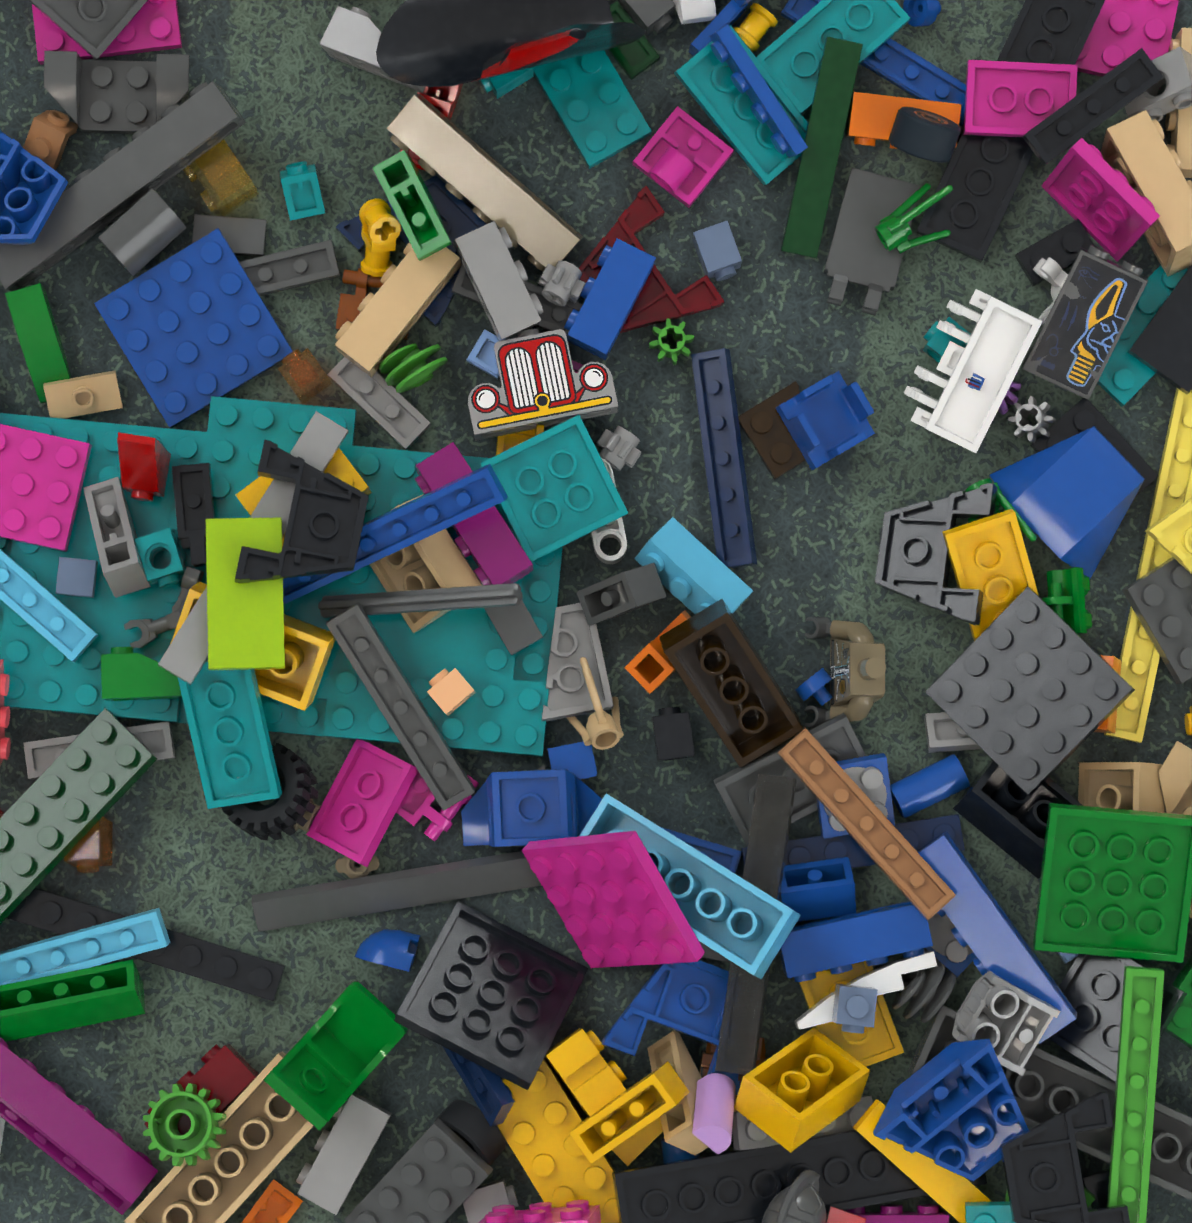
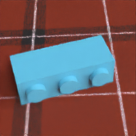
M673 517L649 539L634 558L641 566L654 563L662 585L695 615L720 599L724 600L731 613L734 614L753 592L746 583Z

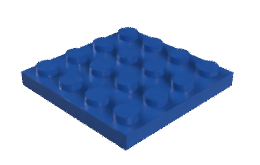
M219 228L94 303L169 428L174 427L209 406L211 396L224 397L295 354Z

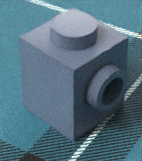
M836 984L832 1021L836 1024H842L841 1031L864 1033V1027L874 1028L878 989Z

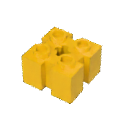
M578 1028L549 1049L545 1058L562 1079L586 1115L591 1117L626 1091L622 1082L627 1078L615 1061L611 1060L606 1063L600 1052L605 1047L601 1045V1041L592 1030L585 1033L582 1028Z

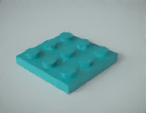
M580 415L480 463L481 467L491 464L508 497L500 505L522 549L531 562L628 514Z

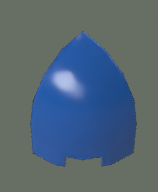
M384 929L367 937L360 944L354 957L410 972L420 935L401 930Z

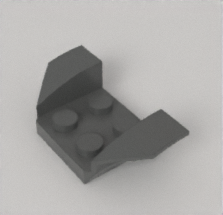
M44 51V88L84 133L134 134L139 129L145 126L152 127L162 119L160 117L161 114L170 106L178 104L189 91L190 55L157 54L156 61L82 60L78 52Z

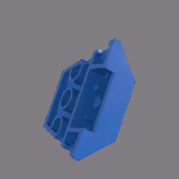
M1 130L0 244L35 243L65 190L68 181L40 158L30 154L14 138L11 139Z
M1095 426L990 474L994 483L997 482L1002 494L1026 524L1062 561L1072 568H1083V575L1088 576L1089 580L1145 480Z
M990 1039L951 1043L896 1087L873 1133L874 1136L885 1140L888 1138L903 1145L906 1151L911 1153L916 1151L933 1159L935 1164L974 1182L1002 1159L1001 1144L1029 1129Z

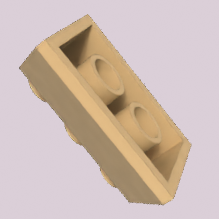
M413 498V499H411V500H409V501H407V502H405V503H402V504H400V505L394 507L393 509L398 508V507H400V506H402V505H404V504H406V503H408V502H410V501H412V500H414V499H416V498ZM446 529L369 564L387 592L482 586ZM451 610L401 613L411 631L415 633Z
M1079 762L1078 802L1083 806L1164 813L1165 806L1158 774L1162 764L1145 762Z

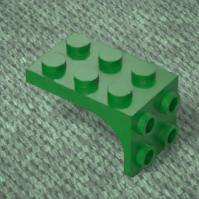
M354 981L263 1080L320 1131L407 1033L408 1028L395 1022L394 1018L396 1015L362 984Z

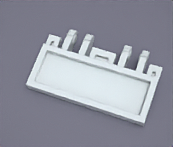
M975 289L969 303L982 309V314L953 300H949L946 306L951 312L959 316L963 315L977 322L971 334L956 328L954 324L940 320L936 327L967 343L964 348L950 341L936 368L951 376L948 380L917 365L914 371L919 378L944 388L939 400L923 393L922 390L916 387L907 386L904 394L934 409L933 413H930L917 406L910 421L977 453L1043 321ZM976 373L985 378L980 391L968 387V383L965 382L968 375Z

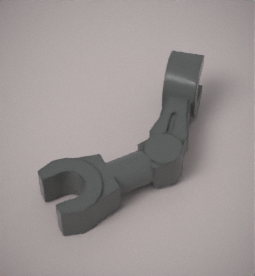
M186 567L181 582L182 589L178 600L172 607V613L156 620L138 619L130 620L124 624L125 630L138 627L142 631L141 639L130 643L131 647L143 648L158 638L157 634L176 629L189 589L199 581H202L203 571Z

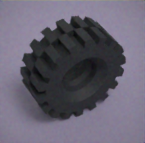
M272 743L271 745L281 783L282 795L268 805H262L257 801L221 807L232 823L253 837L255 835L261 840H268V836L274 840L282 839V831L289 836L294 834L296 830L293 826L298 823L303 827L308 821L303 815L306 811L313 813L315 806L310 803V799H318V791L311 786L318 784L316 776L310 772L312 771L311 767L292 750L279 743H276L275 746Z

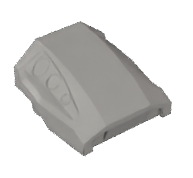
M989 970L975 981L956 1013L952 1035L960 1042L990 1039L1000 1064L1023 1076L1026 1071L1024 1068L1025 1064L1053 1017L1057 1018L1060 1011L1051 1004L1014 986Z

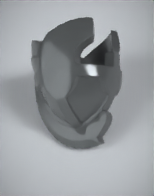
M810 1169L803 1171L792 1185L782 1190L773 1198L765 1211L762 1223H826V1208L818 1193L820 1175Z

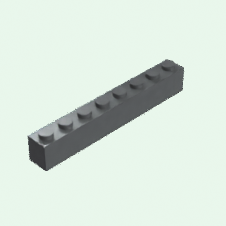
M213 81L209 84L205 82L198 85L190 92L191 98L180 106L175 104L167 108L160 117L162 119L152 127L145 126L133 134V141L122 149L118 147L108 152L103 157L104 162L94 170L87 169L80 173L74 179L75 184L65 192L63 191L35 243L27 245L0 244V282L6 290L15 291L27 286L128 211L152 188L154 190L159 188L245 124L246 121L224 89Z

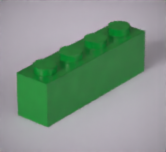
M133 959L0 986V1037L5 1042L146 1014L144 985Z

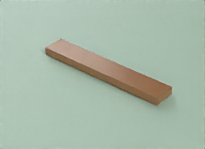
M806 728L777 753L927 921L956 896Z

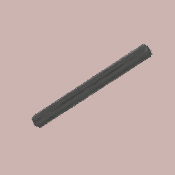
M511 583L324 596L319 602L318 608L322 617L333 618L358 602L367 615L517 606L523 598V593L519 584Z

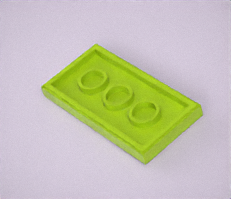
M282 517L206 519L208 670L285 669L283 579L249 583L235 582L242 546L274 553L282 551Z

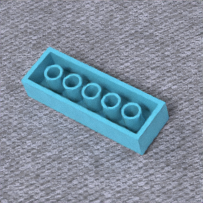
M606 793L580 836L636 831L698 941L753 976L762 979L801 915Z

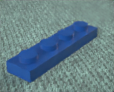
M726 25L709 37L713 41L710 46L714 55L721 63L726 61L733 72L730 76L733 84L740 93L746 92L752 101L751 111L761 124L766 123L773 133L770 139L777 151L782 155L786 153L788 158L797 156L807 149L808 146L730 26Z

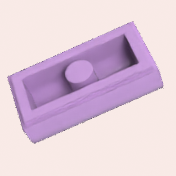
M713 1073L697 1081L692 1134L719 1155L728 1149L731 1144L736 1086L728 1076Z

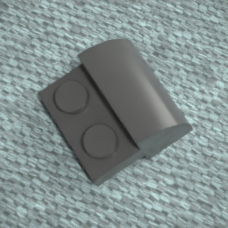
M152 188L98 238L118 263L134 276L182 233L186 226Z

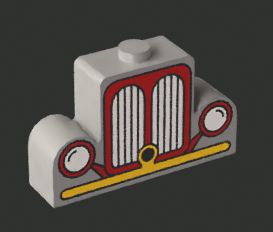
M529 329L517 333L518 338L496 342L494 351L501 388H497V386L491 383H482L475 386L468 396V407L475 441L536 429L537 424L544 425V427L558 425L577 415H580L583 420L618 413V402L610 370L602 363L589 362L584 364L578 373H575L566 332L562 329L539 333L538 329Z

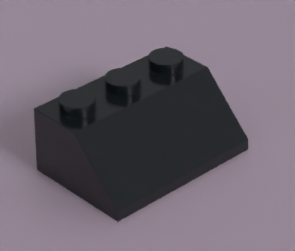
M991 759L970 784V787L966 789L953 809L1039 879L1042 871L1049 803L1083 805L1050 778L1029 796Z

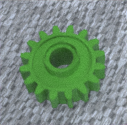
M176 1083L172 1087L173 1093H169L167 1090H160L159 1095L161 1099L158 1102L150 1101L148 1103L152 1111L150 1115L143 1116V1120L148 1122L149 1128L143 1131V1136L151 1137L152 1142L148 1146L149 1150L161 1151L159 1160L167 1161L172 1156V1165L181 1166L185 1158L188 1166H196L197 1156L203 1160L211 1158L207 1150L209 1147L220 1149L221 1145L215 1138L217 1134H226L227 1130L218 1127V1122L227 1117L226 1114L216 1113L215 1109L221 1104L219 1099L208 1101L210 1090L203 1088L197 1094V1085L188 1083L184 1092L182 1085ZM183 1115H188L191 1120V1128L186 1134L182 1135L178 1131L177 1124Z

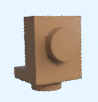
M46 110L34 117L23 148L56 170L68 138L77 132L78 125L69 121V117L60 111Z

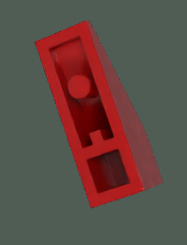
M118 432L117 444L122 487L127 492H132L131 498L136 500L153 502L154 496L164 497L171 454L156 438Z

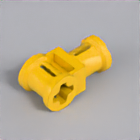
M378 198L368 200L359 211V219L362 223L361 237L365 242V258L361 261L360 268L363 273L373 277H382L393 264L390 260V251H395L396 239L401 231V225L397 218L391 215V208L388 203Z

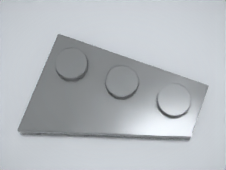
M581 603L560 606L555 609L546 688L549 689L548 705H543L541 722L595 712L582 672L581 657L587 659L603 711L613 709L614 707L597 624L588 625Z

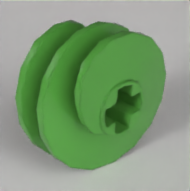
M414 343L395 350L380 363L378 368L381 373L388 374L385 379L387 385L396 386V392L402 393L431 380L434 377L433 372L442 367L448 360L446 357H442L427 363L425 360L441 349L440 345L436 344L420 351L417 344Z

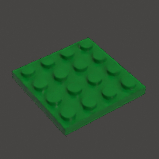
M1049 803L1033 939L1034 950L1183 963L1192 899V815Z

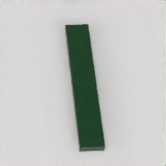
M826 37L804 139L808 148L802 151L781 246V251L817 258L863 44Z

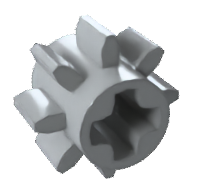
M562 260L558 261L555 267L548 264L538 282L539 285L544 286L542 290L543 297L558 306H565L568 300L576 303L586 283L579 280L582 272L578 267Z
M1033 396L1029 397L1028 404L1021 405L1017 402L1014 404L1018 410L1015 416L1008 418V421L1018 426L1014 432L1015 436L1020 438L1027 432V438L1031 443H1035L1036 436L1041 434L1050 437V433L1047 431L1049 423L1056 422L1054 417L1046 414L1051 407L1050 404L1044 402L1037 407V401ZM1031 413L1035 415L1038 421L1035 426L1030 425L1027 419Z
M617 426L613 433L605 429L597 441V446L602 449L599 453L600 457L618 471H621L625 464L632 468L641 455V451L636 448L640 440L620 426Z

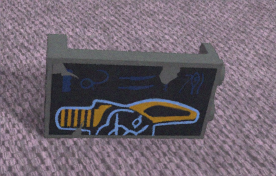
M1090 245L1088 250L1080 247L1074 264L1031 351L1028 352L1023 363L1024 370L1088 400L1148 282L1147 278L1141 275L1144 269L1126 260L1123 261L1122 265L1108 260L1109 252L1094 245Z

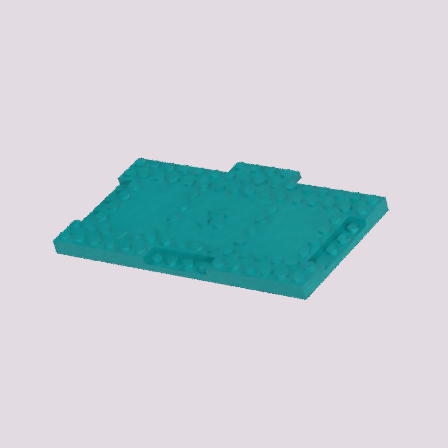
M211 396L207 432L0 413V424L86 442L92 445L67 552L0 538V549L99 635L74 663L0 599V659H4V674H9L10 677L8 695L4 696V706L98 716L106 708L116 718L188 724L182 698L106 701L102 699L101 654H111L112 647H131L130 643L141 639L142 631L140 628L135 627L125 630L124 624L130 620H156L172 613V607L178 600L182 589L181 582L183 575L179 576L181 580L179 583L159 588L158 583L154 585L150 583L151 587L115 598L103 575L83 488L115 477H119L122 485L117 444L118 432L156 438L171 454L164 497L154 496L153 502L131 498L132 492H127L124 488L123 492L137 538L171 528L176 534L185 566L194 568V565L191 563L190 549H182L181 541L178 539L172 466L209 463L211 467L215 519L250 518V514L235 495L260 477L258 476V468L264 440L274 442L278 445V448L290 454L317 411L348 430V434L339 448L372 492L368 497L364 524L391 511L394 507L423 494L414 480L419 476L416 465L434 453L354 446L356 409ZM463 456L472 471L482 468L480 463L490 459ZM500 503L495 505L498 512L500 513V515L508 525L509 529L517 539ZM452 526L446 528L453 541L459 537ZM563 547L533 561V571L515 582L520 585L521 592L523 593L522 601L543 638L512 656L484 608L451 610L415 633L411 631L401 613L367 615L450 749L543 757L546 721L541 722L543 705H548L549 689L546 688L555 609L558 604ZM165 550L158 552L153 560L155 568L164 569L168 567L171 562V554ZM471 555L465 558L472 570L478 568ZM59 557L98 561L94 598L57 595L55 593ZM367 565L348 576L337 579L284 604V614L330 631L326 622L331 618L322 617L318 608V604L324 596L387 591L371 566ZM196 567L195 569L204 572L201 582L207 584L206 567ZM175 629L157 634L158 638L145 647L133 648V653L142 654L159 662L171 643ZM336 640L314 701L305 711L260 694L268 732L401 744ZM446 668L450 673L456 668L476 693L447 716L427 691L432 688L429 681L440 671Z

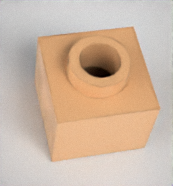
M446 668L440 671L429 681L432 688L427 691L447 716L476 693L456 668L450 673Z

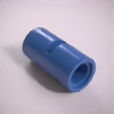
M955 754L890 785L892 799L903 819L970 787L967 775Z

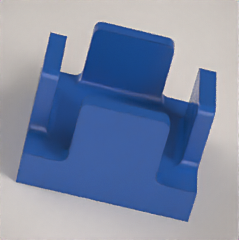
M839 371L827 376L775 408L811 470L816 469L875 434L867 420V417L874 413L873 408L858 383L854 382L847 386Z

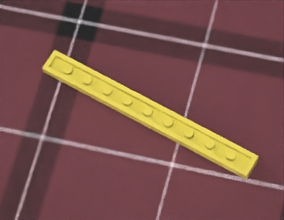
M1176 388L1147 529L1192 497V390L1186 395ZM1147 533L1136 580L1172 558ZM1130 607L1120 660L1122 661L1121 676L1135 691L1117 708L1115 734L1104 733V735L1142 743L1160 655L1132 607Z

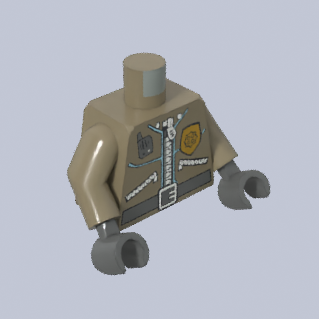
M827 617L806 618L805 621H813L816 625L815 633H805L807 638H826L829 635L832 637L830 638V677L832 678L830 681V694L833 698L830 699V710L817 706L806 707L804 712L815 713L816 716L812 723H806L805 726L815 728L842 713L847 716L849 722L863 720L868 716L873 704L884 697L885 645L874 641L872 633L863 623L833 620L831 623Z

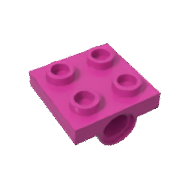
M677 106L633 160V165L686 207L690 208L732 156L734 149Z

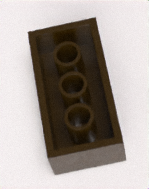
M720 599L659 637L664 653L740 768L803 730L794 708L723 599Z

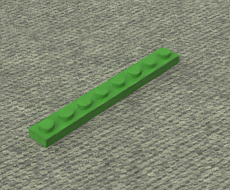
M1125 966L1107 1207L1125 1204L1128 1207L1130 1223H1146L1164 970L1160 968Z

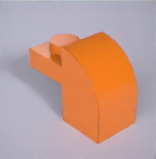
M686 610L624 667L649 694L676 671L664 653L659 637L691 618Z

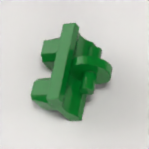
M1080 567L1047 571L1048 597L1041 599L1077 634L1087 633V629L1092 627V615L1085 609V595L1090 591L1089 577L1083 575V568Z

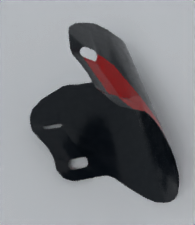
M406 0L384 26L378 41L376 56L380 68L390 77L402 83L427 87L455 86L628 45L640 39L646 30L634 23H614L608 0Z

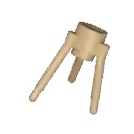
M581 657L582 672L595 712L588 717L586 728L576 716L568 717L567 719L581 735L585 746L592 744L593 747L599 750L609 749L615 746L620 738L624 736L620 725L618 697H612L614 705L613 709H611L612 716L603 711L587 659Z

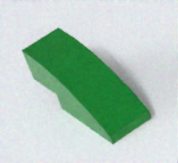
M39 283L5 293L27 367L39 401L42 404L47 402L43 384L70 379L71 374L59 331L53 319L46 290Z

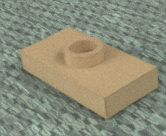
M116 370L43 384L50 418L64 419L123 408Z

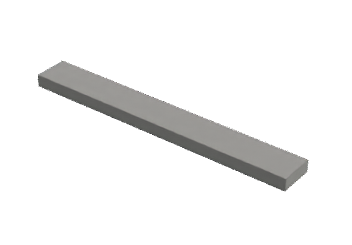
M316 411L290 454L296 458L299 456L305 460V463L324 472L348 434V430ZM273 479L250 518L282 517L283 538L286 533L296 485L292 482ZM207 586L158 663V666L190 685L208 659Z

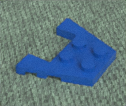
M701 960L689 963L660 964L602 1039L601 1045L630 1056H635L647 1020L715 1045L716 1049L707 1075L719 1073L728 1076L735 1083V1095H738L740 1089L738 1073L739 1062H741L739 1025H741L742 976Z

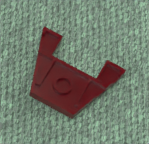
M647 186L641 189L635 200L625 209L615 225L581 264L579 269L582 272V276L579 280L587 283L589 277L597 278L602 268L597 265L599 257L606 245L613 247L617 238L646 252L635 234L665 214ZM654 265L620 333L665 322L667 318L672 320L718 308L725 301L707 275L681 292L674 294Z

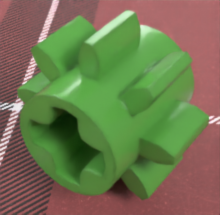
M667 318L665 327L662 330L658 327H653L652 332L658 337V340L651 341L649 348H658L660 352L658 354V362L662 361L664 357L671 358L673 365H676L677 356L680 354L686 357L690 356L691 352L685 347V344L694 341V335H685L686 323L684 321L679 326H675ZM668 334H673L675 340H681L677 342L676 349H670L667 343L662 344V342L666 341Z

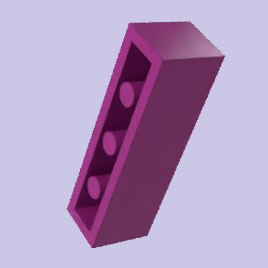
M454 442L418 463L416 469L419 476L414 480L425 495L473 471ZM495 506L452 525L459 536L454 539V542L464 558L472 556L478 566L473 571L482 585L515 583L533 571L532 562Z

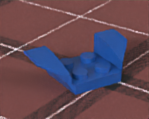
M568 769L491 772L486 782L461 810L463 846H526L530 841L578 837L602 798Z

